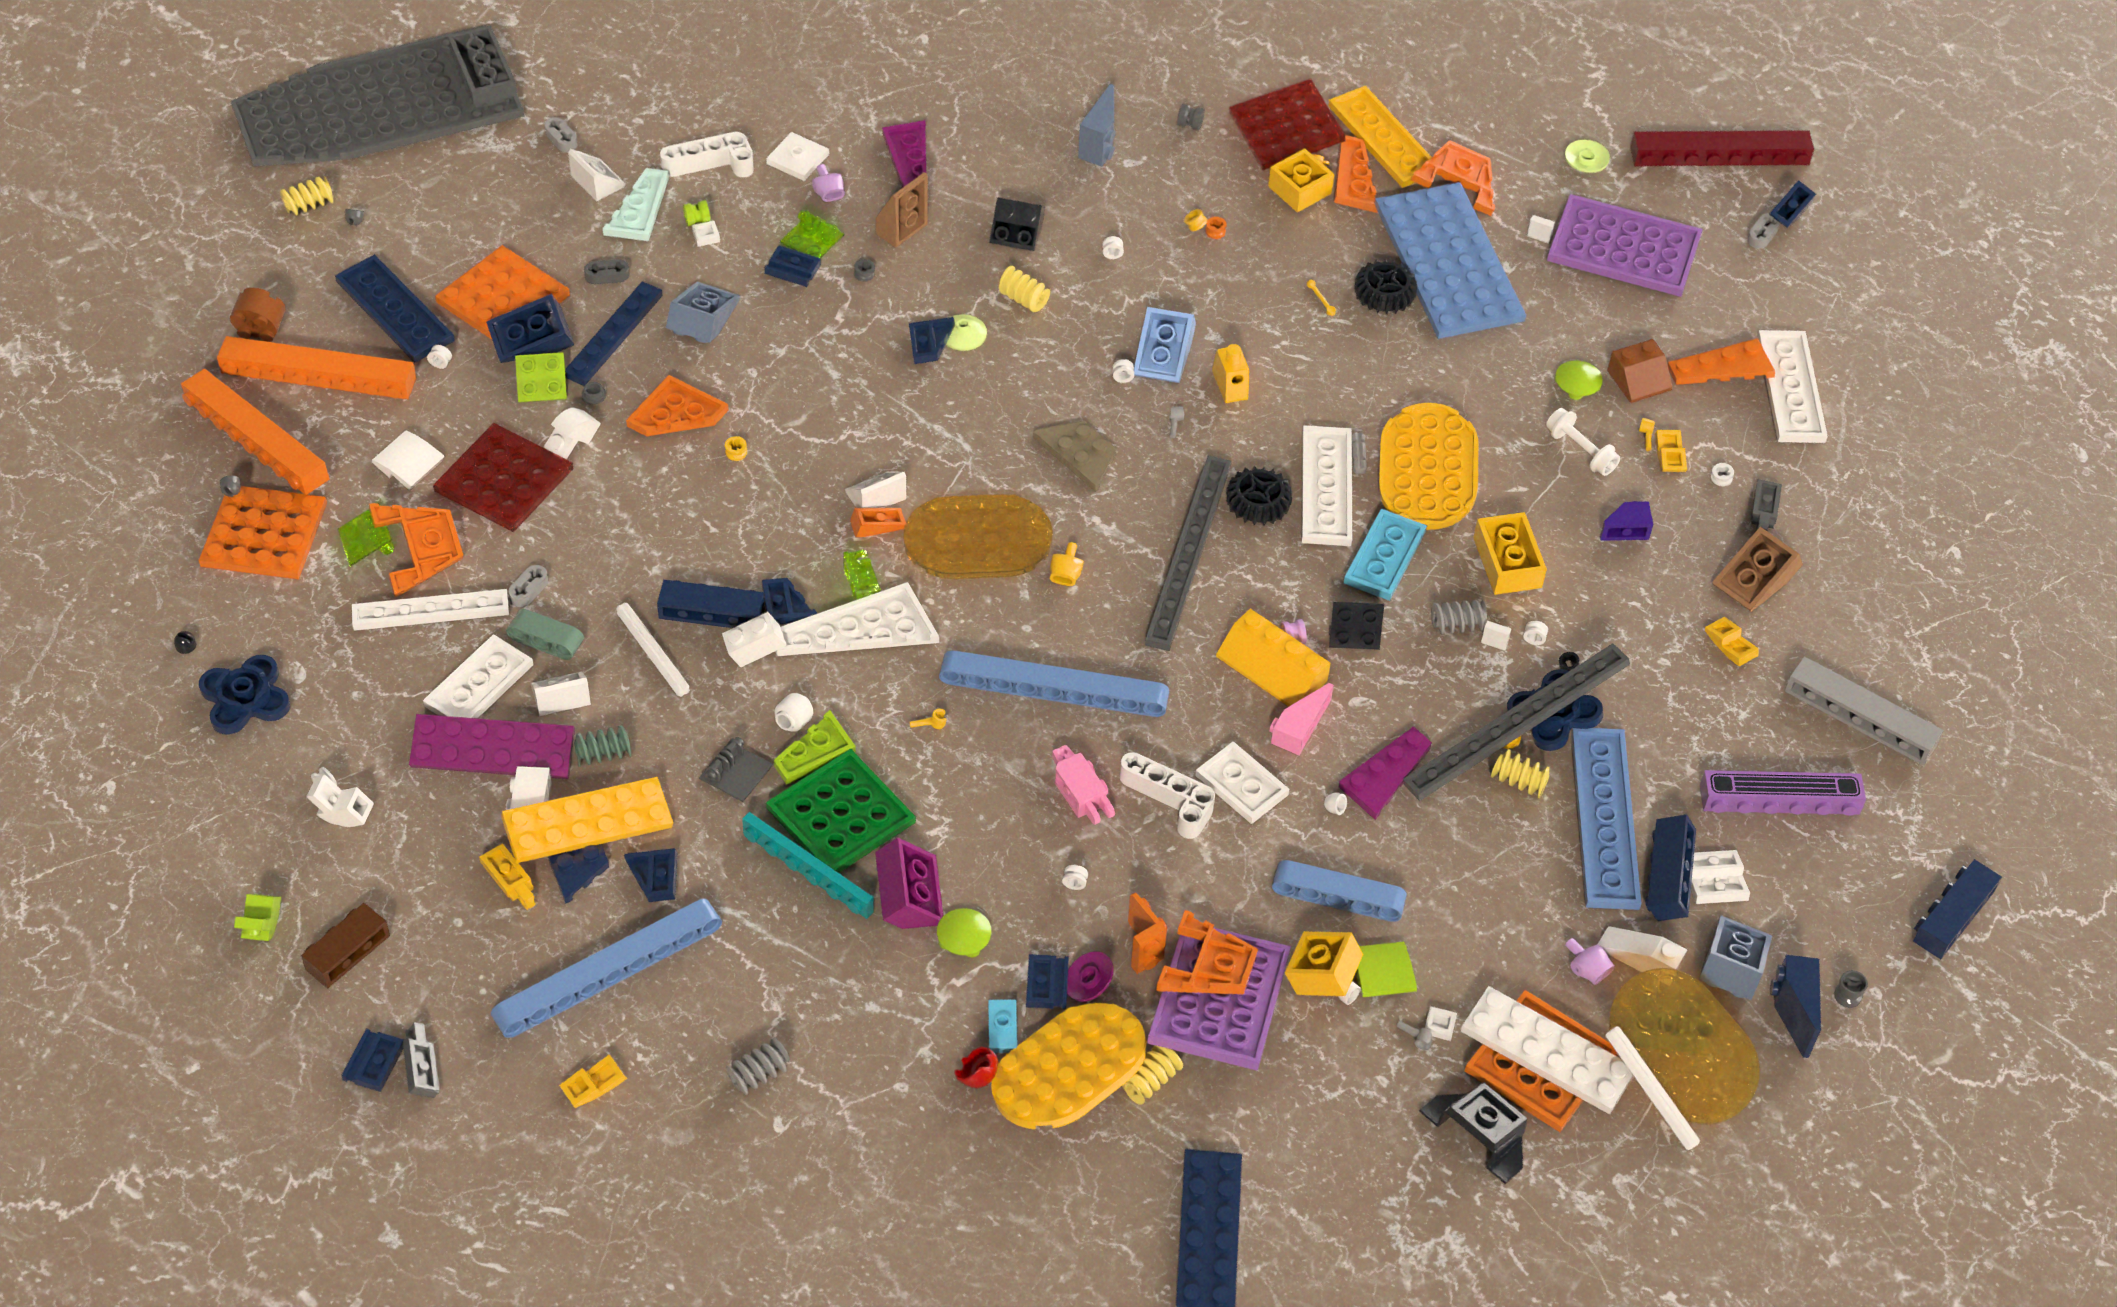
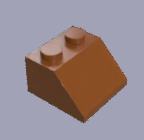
M1654 339L1612 351L1607 371L1630 403L1672 390L1665 354Z

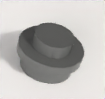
M598 382L587 383L582 390V399L588 404H599L606 398V390Z

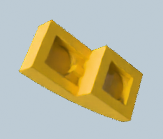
M1657 430L1655 440L1662 472H1686L1685 448H1682L1681 430Z
M1722 617L1705 627V632L1713 643L1736 665L1741 666L1758 657L1759 648L1741 636V628L1726 617Z
M607 1055L589 1070L585 1071L581 1068L559 1086L576 1108L607 1093L627 1078L610 1055Z

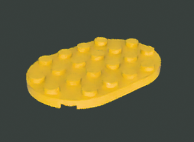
M1419 403L1401 409V413L1388 420L1381 435L1379 494L1384 507L1389 512L1427 525L1426 530L1446 528L1462 520L1474 506L1478 490V437L1474 426L1470 421L1467 422L1460 416L1459 411L1442 404Z
M1091 1003L1067 1008L1001 1059L998 1064L997 1073L991 1083L996 1107L1011 1123L1028 1129H1036V1126L1052 1125L1053 1128H1057L1076 1121L1131 1079L1140 1069L1146 1057L1145 1049L1147 1043L1142 1024L1131 1012L1115 1004Z

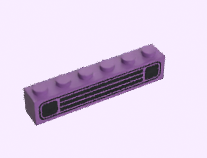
M1705 770L1700 783L1703 811H1713L1716 813H1812L1851 816L1860 814L1866 801L1862 775L1855 773Z

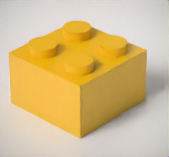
M1303 149L1270 167L1268 187L1298 213L1332 194L1334 173L1310 152Z
M1303 931L1286 968L1285 975L1297 995L1346 996L1363 953L1352 932Z

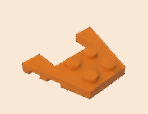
M1450 140L1429 161L1427 160L1419 170H1416L1411 178V181L1426 188H1430L1435 174L1445 180L1455 183L1461 182L1464 188L1478 193L1473 209L1489 216L1495 210V204L1492 202L1494 192L1491 189L1492 171L1490 158Z
M378 503L369 504L375 528L401 523L414 566L413 568L389 573L394 597L402 595L463 559V552L449 509L417 507L415 509L403 508L402 505H392L391 507L379 506Z
M1185 910L1177 934L1204 941L1192 973L1164 966L1156 990L1163 992L1244 994L1258 949L1230 933L1227 935L1220 933L1214 929V924L1206 920L1202 923L1194 918V913Z

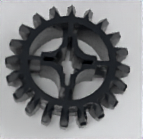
M1384 259L1383 262L1375 260L1373 264L1368 262L1365 267H1361L1355 278L1354 290L1357 300H1361V306L1367 305L1368 310L1375 309L1377 314L1380 311H1384L1386 315L1389 311L1396 314L1398 310L1404 311L1406 307L1411 306L1417 293V281L1415 274L1410 272V268H1404L1403 263L1397 265L1395 261L1387 262Z
M1254 465L1252 470L1244 468L1243 472L1237 471L1235 477H1231L1226 489V502L1229 505L1230 512L1235 513L1236 519L1243 517L1244 523L1252 521L1253 525H1255L1257 522H1261L1265 526L1268 521L1274 524L1276 519L1282 520V517L1288 513L1292 504V489L1289 486L1288 479H1283L1282 473L1275 474L1274 469L1267 471L1265 466L1262 469H1257Z

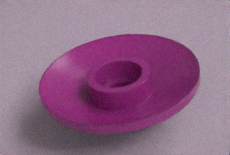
M1098 951L1086 953L1076 959L1068 969L1067 994L1079 1002L1090 1001L1102 994L1109 986L1113 977L1114 967L1111 959L1106 954Z

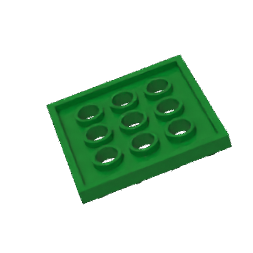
M849 749L766 802V809L804 850L838 873L916 823V816L852 749ZM842 779H851L853 781L850 785L839 783ZM822 792L832 794V796L827 799H822L818 797V795ZM858 796H867L869 798L866 802H858L855 799ZM799 806H808L811 808L809 811L804 813L797 811V808ZM838 809L848 811L844 816L834 814ZM874 813H883L885 817L876 820L872 818V815ZM816 823H824L827 825L826 828L822 830H817L813 828V825ZM855 826L864 828V831L861 833H853L850 830ZM833 840L841 841L843 843L840 847H832L829 845V843Z

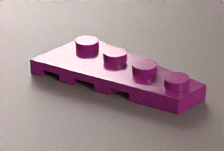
M926 120L883 127L882 135L902 188L924 172L927 174Z
M1413 726L1341 779L1338 787L1376 820L1383 807L1393 798V794L1404 784L1403 779L1411 771H1414L1431 749L1432 742Z

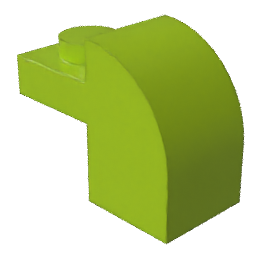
M246 894L244 916H236L234 928L242 929L241 938L270 941L272 939L279 919L281 897Z

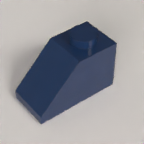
M1798 180L1769 215L1788 228L1808 209L1816 193Z

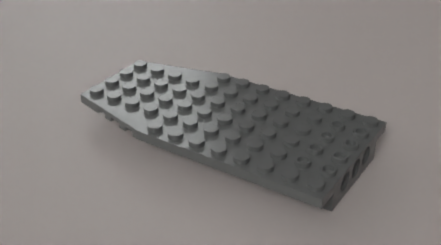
M483 25L314 65L307 68V72L302 75L295 73L288 76L289 80L278 84L274 82L269 84L268 88L262 92L255 90L231 101L253 167L349 160L525 116L524 109L517 95L515 79L491 25Z

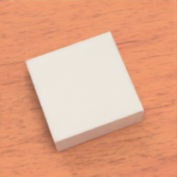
M1533 215L1530 220L1527 236L1549 243L1555 222Z
M715 221L692 225L697 246L720 242Z
M1487 621L1481 643L1505 651L1511 628Z
M1430 1006L1425 1028L1431 1031L1432 1037L1451 1041L1457 1013Z

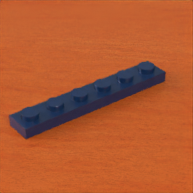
M642 281L567 366L565 378L585 386L661 299L662 289Z

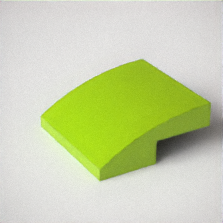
M1404 941L1359 946L1363 957L1356 971L1357 984L1361 988L1362 997L1417 992L1412 963Z

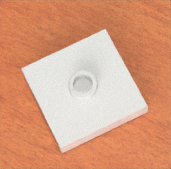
M791 132L766 158V162L776 169L805 181L817 166L829 155V149Z

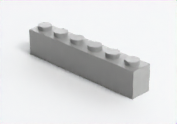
M1805 656L1790 676L1785 692L1923 766L1938 745L1944 731Z

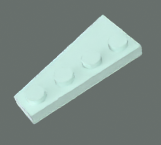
M646 168L634 184L631 194L626 195L621 208L613 213L610 223H606L603 227V235L649 241L668 183L669 171Z

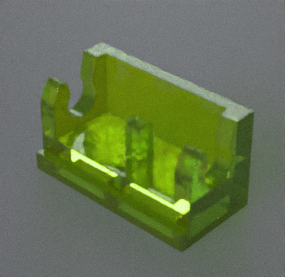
M866 550L850 553L848 551L843 552V569L854 600L881 592L870 558L857 560L860 557L868 556Z

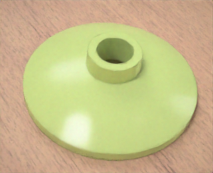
M1578 140L1572 142L1566 148L1565 159L1571 167L1578 171L1595 173L1608 166L1610 154L1598 142Z
M966 314L952 316L954 317L955 327L946 343L948 347L967 351L983 344L987 336V329L980 319Z

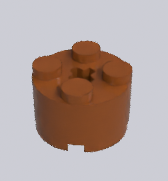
M246 288L243 293H239L230 315V322L237 329V334L242 338L249 339L251 336L260 337L266 342H271L277 334L286 311L283 301L278 297L276 300L269 296L270 292L266 290Z

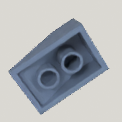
M1111 84L1081 122L1079 130L1078 158L1101 167L1107 160L1112 158L1115 150L1113 147V140L1116 134L1114 130V85Z
M696 282L671 301L666 328L673 330L678 335L694 337L698 342L710 343L721 332L739 302L740 296Z
M1720 916L1702 966L1699 980L1704 981L1711 987H1719L1729 991L1738 998L1752 1000L1763 975L1772 935Z

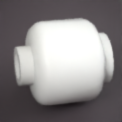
M798 693L787 695L774 710L776 722L779 727L791 732L803 728L813 716V707L809 699Z

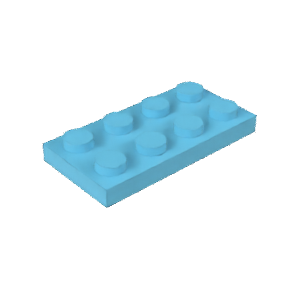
M1381 509L1346 573L1343 584L1390 601L1426 532L1427 525Z

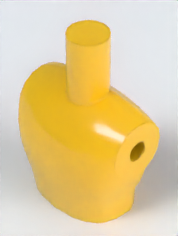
M1069 542L1065 554H1053L1050 564V580L1064 586L1075 585L1076 580L1082 573L1084 564L1083 560L1074 557L1077 544Z

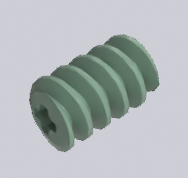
M622 725L618 726L617 734L612 727L607 729L606 736L601 729H598L596 738L591 731L587 732L585 740L580 733L576 734L574 748L578 767H581L582 759H585L587 764L591 765L592 757L594 756L598 763H602L603 755H606L608 760L612 761L613 753L615 752L619 759H623L624 751H627L631 757L628 734Z

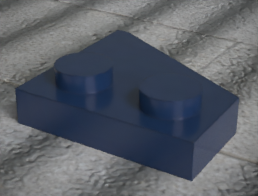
M788 578L762 580L766 612H769L779 625L790 624L817 614L815 609L811 610L805 603V598L794 589V585Z
M675 848L624 854V858L648 902L676 899L678 854Z

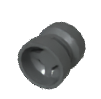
M1182 104L1178 114L1177 125L1183 127L1188 125L1192 129L1200 130L1205 109L1198 107L1193 109L1190 105Z
M1854 970L1843 973L1834 992L1836 1001L1847 1008L1858 1006L1868 987L1866 977Z

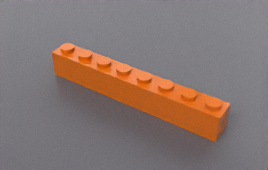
M230 336L225 337L217 355L220 371L223 374L407 400L416 381L413 362Z
M205 368L181 383L184 392L182 397L188 406H194L203 418H209L217 429H223L231 440L242 444L243 448L249 454L253 453L257 456L264 466L268 465L279 478H285L293 489H298L305 495H308L330 480L326 464L323 460Z

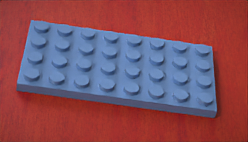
M1461 182L1375 199V207L1404 268H1410V272L1415 274L1417 281L1416 294L1438 339L1525 321L1526 313Z

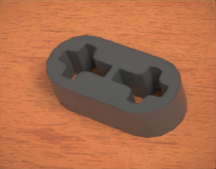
M621 259L593 261L584 267L585 279L590 284L620 283L626 281L630 274L628 263Z

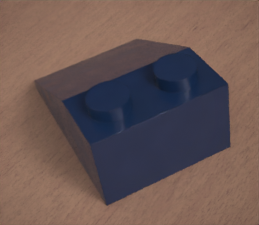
M552 294L486 321L501 363L515 361V356L557 353L574 346L561 305Z
M1786 954L1782 965L1778 964L1776 979L1771 980L1770 995L1774 996V1007L1802 1057L1809 1058L1821 1032L1819 958Z

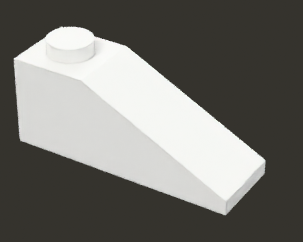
M1608 926L1597 944L1609 956L1669 987L1679 972L1687 949L1664 937Z

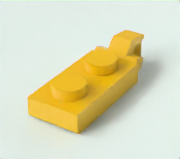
M500 844L479 856L480 863L508 898L510 897L512 901L518 899L526 910L536 905L534 902L535 897L531 892L534 890L531 878L520 864L516 863L515 858L504 844Z

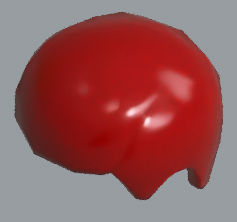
M981 1046L974 1049L967 1057L961 1058L962 1070H954L956 1079L959 1082L978 1089L988 1086L994 1079L998 1069V1058L991 1049Z

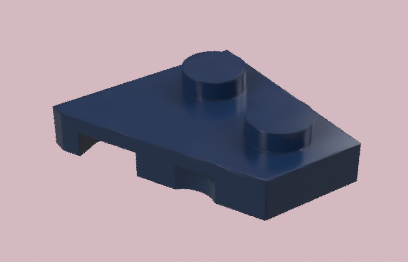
M954 317L909 323L914 364L939 360L955 327Z
M602 844L589 845L585 848L548 857L565 904L573 900L572 895L581 887L586 888L596 876L601 875L609 868V861Z

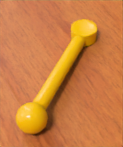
M1309 280L1307 287L1314 291L1326 307L1327 315H1335L1336 308L1328 304L1317 289L1315 281Z

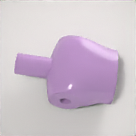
M824 164L818 165L819 177L812 179L814 192L820 195L825 202L843 198L845 191L841 174H828Z
M1573 938L1565 944L1576 956L1570 966L1577 976L1588 979L1596 985L1614 970L1615 966L1601 946L1594 945L1584 949Z

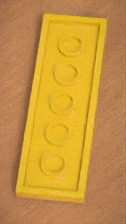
M1367 86L1329 100L1328 107L1356 138L1364 140L1366 149L1402 188L1415 183L1411 181L1414 172L1419 170L1432 157Z
M658 777L502 811L501 814L516 863L573 851L589 845H599L669 829L673 826V820Z

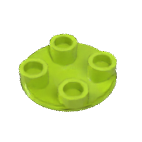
M1579 360L1565 362L1558 367L1555 374V382L1574 400H1579L1582 396L1592 395L1602 387L1603 378L1600 371L1588 362Z
M968 908L952 910L945 914L938 923L937 938L939 946L953 954L966 955L971 958L976 957L990 941V923L983 914L976 910Z

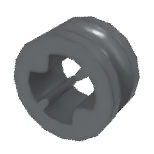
M861 259L855 263L854 277L857 280L869 281L874 277L875 265L872 261Z

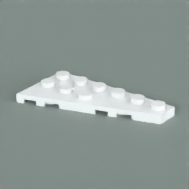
M907 582L781 626L786 646L775 652L777 656L932 644L939 643V635Z

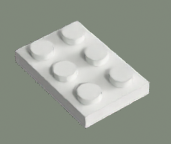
M1231 742L1196 770L1195 776L1212 788L1220 798L1251 824L1289 795L1288 787L1235 742Z

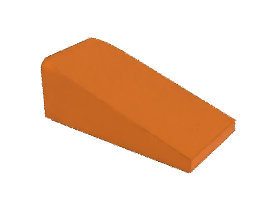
M854 508L850 518L855 537H868L907 528L901 508Z

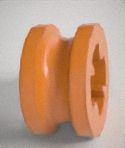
M1221 217L1209 218L1206 222V235L1212 239L1223 238L1226 234V221Z

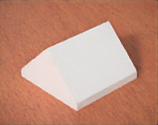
M573 149L569 150L571 176L596 201L624 188L626 185L600 158Z
M888 471L846 488L845 491L856 508H886L906 499L905 472Z
M582 671L531 683L539 716L591 705L587 677Z

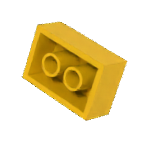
M1525 512L1477 519L1473 539L1494 595L1542 588L1547 568Z

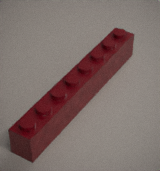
M1810 130L1634 131L1630 146L1634 166L1810 165L1815 149Z

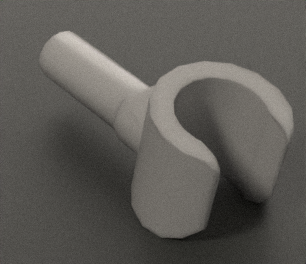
M1182 406L1172 407L1170 410V438L1176 437L1177 421L1184 420V409Z
M1401 1021L1398 1022V1028L1416 1037L1415 1045L1419 1049L1429 1050L1432 1043V1033L1429 1029L1421 1028L1418 1030Z

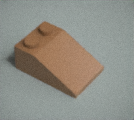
M925 172L892 195L876 217V234L895 248L928 225V174Z
M1759 527L1714 579L1712 584L1752 612L1786 585L1802 567L1803 563L1798 552L1762 527Z

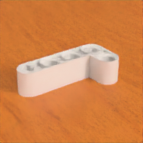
M731 132L667 146L660 152L661 169L669 171V177L729 164L734 174L738 177H748L754 171L752 150L746 136L741 132Z
M1127 753L1122 757L1120 766L1121 782L1140 793L1179 810L1177 826L1179 834L1188 839L1197 837L1213 813L1215 801L1213 789L1138 753Z

